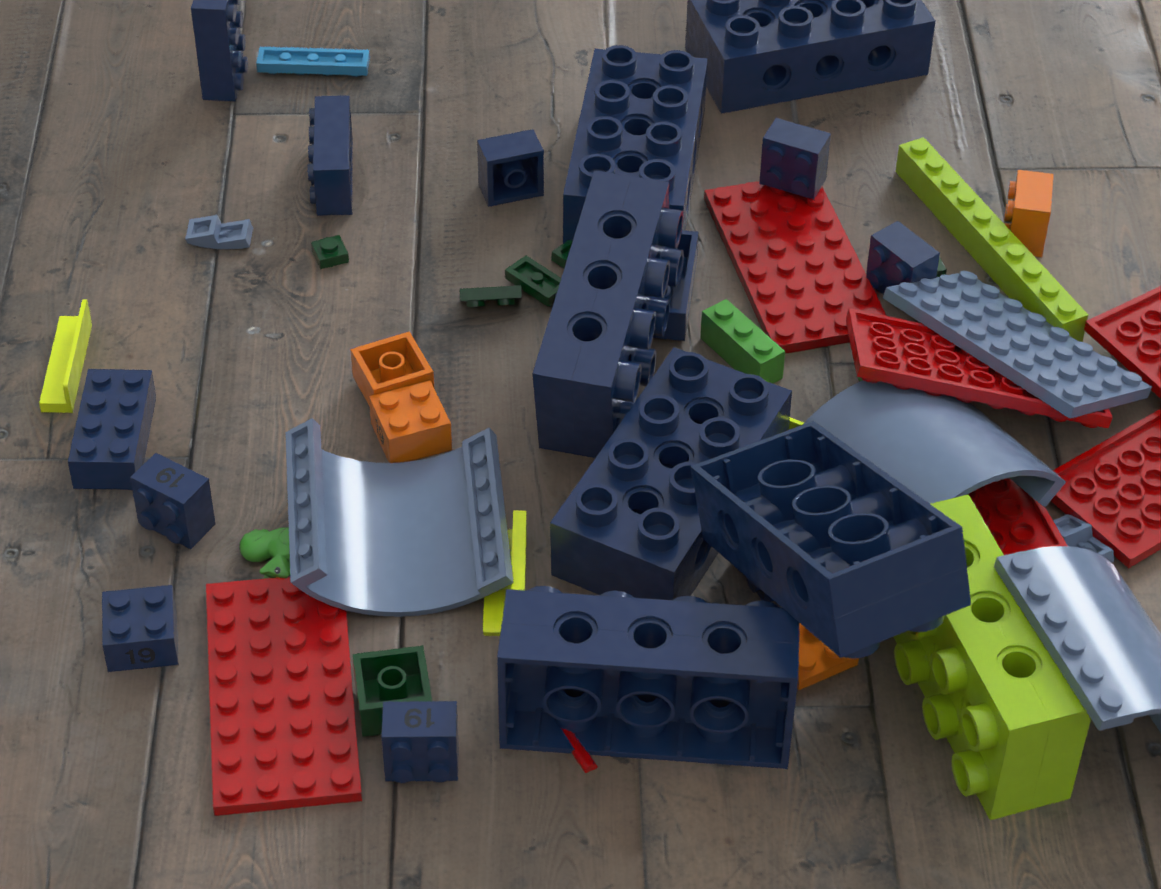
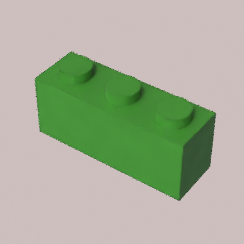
M725 299L702 311L700 338L732 368L745 374L760 376L770 383L783 379L785 351L731 302Z

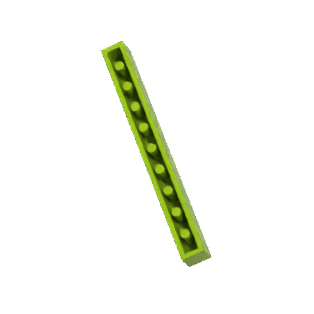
M924 137L899 145L896 173L1010 299L1021 302L1023 304L1022 307L1028 311L1044 316L1046 322L1050 323L1053 327L1065 329L1069 332V336L1079 342H1083L1085 322L1088 320L1087 312Z

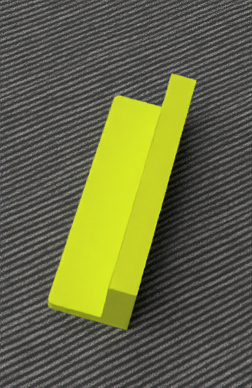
M82 299L79 316L59 317L39 401L41 412L73 413L92 328L87 299Z
M513 510V529H507L514 583L484 597L483 635L500 636L506 589L525 590L527 510Z

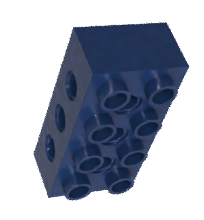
M687 0L685 50L692 57L708 59L706 87L720 113L723 114L928 75L936 21L922 0Z
M615 45L607 49H594L563 192V243L574 238L594 170L669 182V209L683 211L682 230H686L705 114L708 59L695 58L689 53L680 50L668 51L663 55L639 53L624 45Z
M594 170L532 373L538 443L541 449L596 458L635 403L639 386L646 387L654 376L657 352L656 349H650L653 335L662 337L665 335L670 313V299L664 298L667 286H678L683 266V250L677 249L682 233L683 211L669 209V182Z
M673 347L551 520V575L598 595L608 591H622L632 595L634 598L673 600L681 596H691L718 552L703 540L690 466L789 430L792 390L767 382L760 376L745 374L707 360L700 354L686 352Z
M814 421L690 466L703 540L840 658H862L869 656L877 651L880 645L879 642L906 631L925 632L933 630L943 623L945 615L971 605L962 526Z
M536 586L529 590L506 589L497 655L499 748L572 754L571 752L575 749L561 728L573 732L590 755L788 769L798 685L800 623L786 610L768 601H754L746 605L707 603L695 596H681L673 600L634 598L632 595L622 591H608L601 595L562 593L558 589L549 586Z

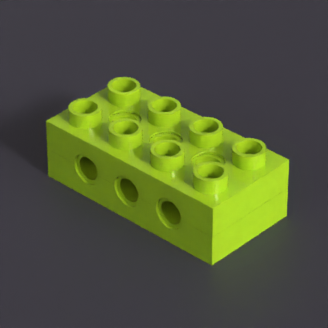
M969 494L930 503L962 526L971 605L945 615L943 623L933 630L925 632L906 631L893 636L897 643L894 656L898 673L906 685L918 683L925 696L922 709L925 724L930 735L935 740L947 738L954 751L951 763L958 789L966 797L976 794L990 820L1068 800L1071 798L1091 718L995 570L996 558L1004 556Z

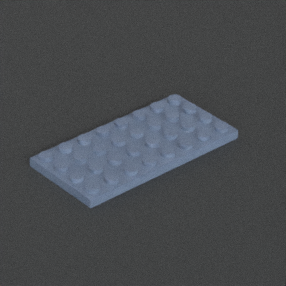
M961 271L960 273L941 275L933 279L923 278L913 283L902 282L900 285L889 286L885 289L883 299L1070 419L1146 399L1152 389V386L1142 381L1141 376L1122 369L1112 358L1101 356L1093 351L1091 345L1079 342L1069 336V332L1065 329L1053 327L1050 323L1046 322L1044 316L1028 311L1022 307L1023 304L1021 302L1007 298L1000 293L997 287L986 285L978 280L977 275L972 272Z

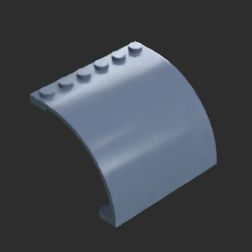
M862 380L834 396L804 423L816 422L929 504L964 496L992 482L1010 478L1037 502L1046 507L1066 483L1063 478L973 404L962 402L952 396H932L923 390L913 388L903 390L889 383H869Z
M313 418L285 432L290 580L302 592L321 602L343 610L367 615L402 617L438 613L461 607L514 583L497 436L490 428L463 440L462 447L451 452L423 460L400 463L358 461L322 450L320 425Z
M1067 546L1043 547L997 557L994 564L995 570L1097 729L1101 731L1129 724L1136 717L1149 715L1161 733V633L1115 566L1096 552Z

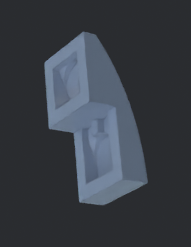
M218 215L190 219L185 239L187 244L212 249L250 248L253 226L250 219L221 224Z
M1069 514L1053 520L1068 547L1088 549L1102 555L1111 563L1114 562V550L1093 537L1092 525Z

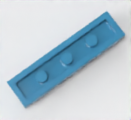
M259 47L256 67L257 72L270 74L295 73L299 75L367 76L370 52L369 50Z

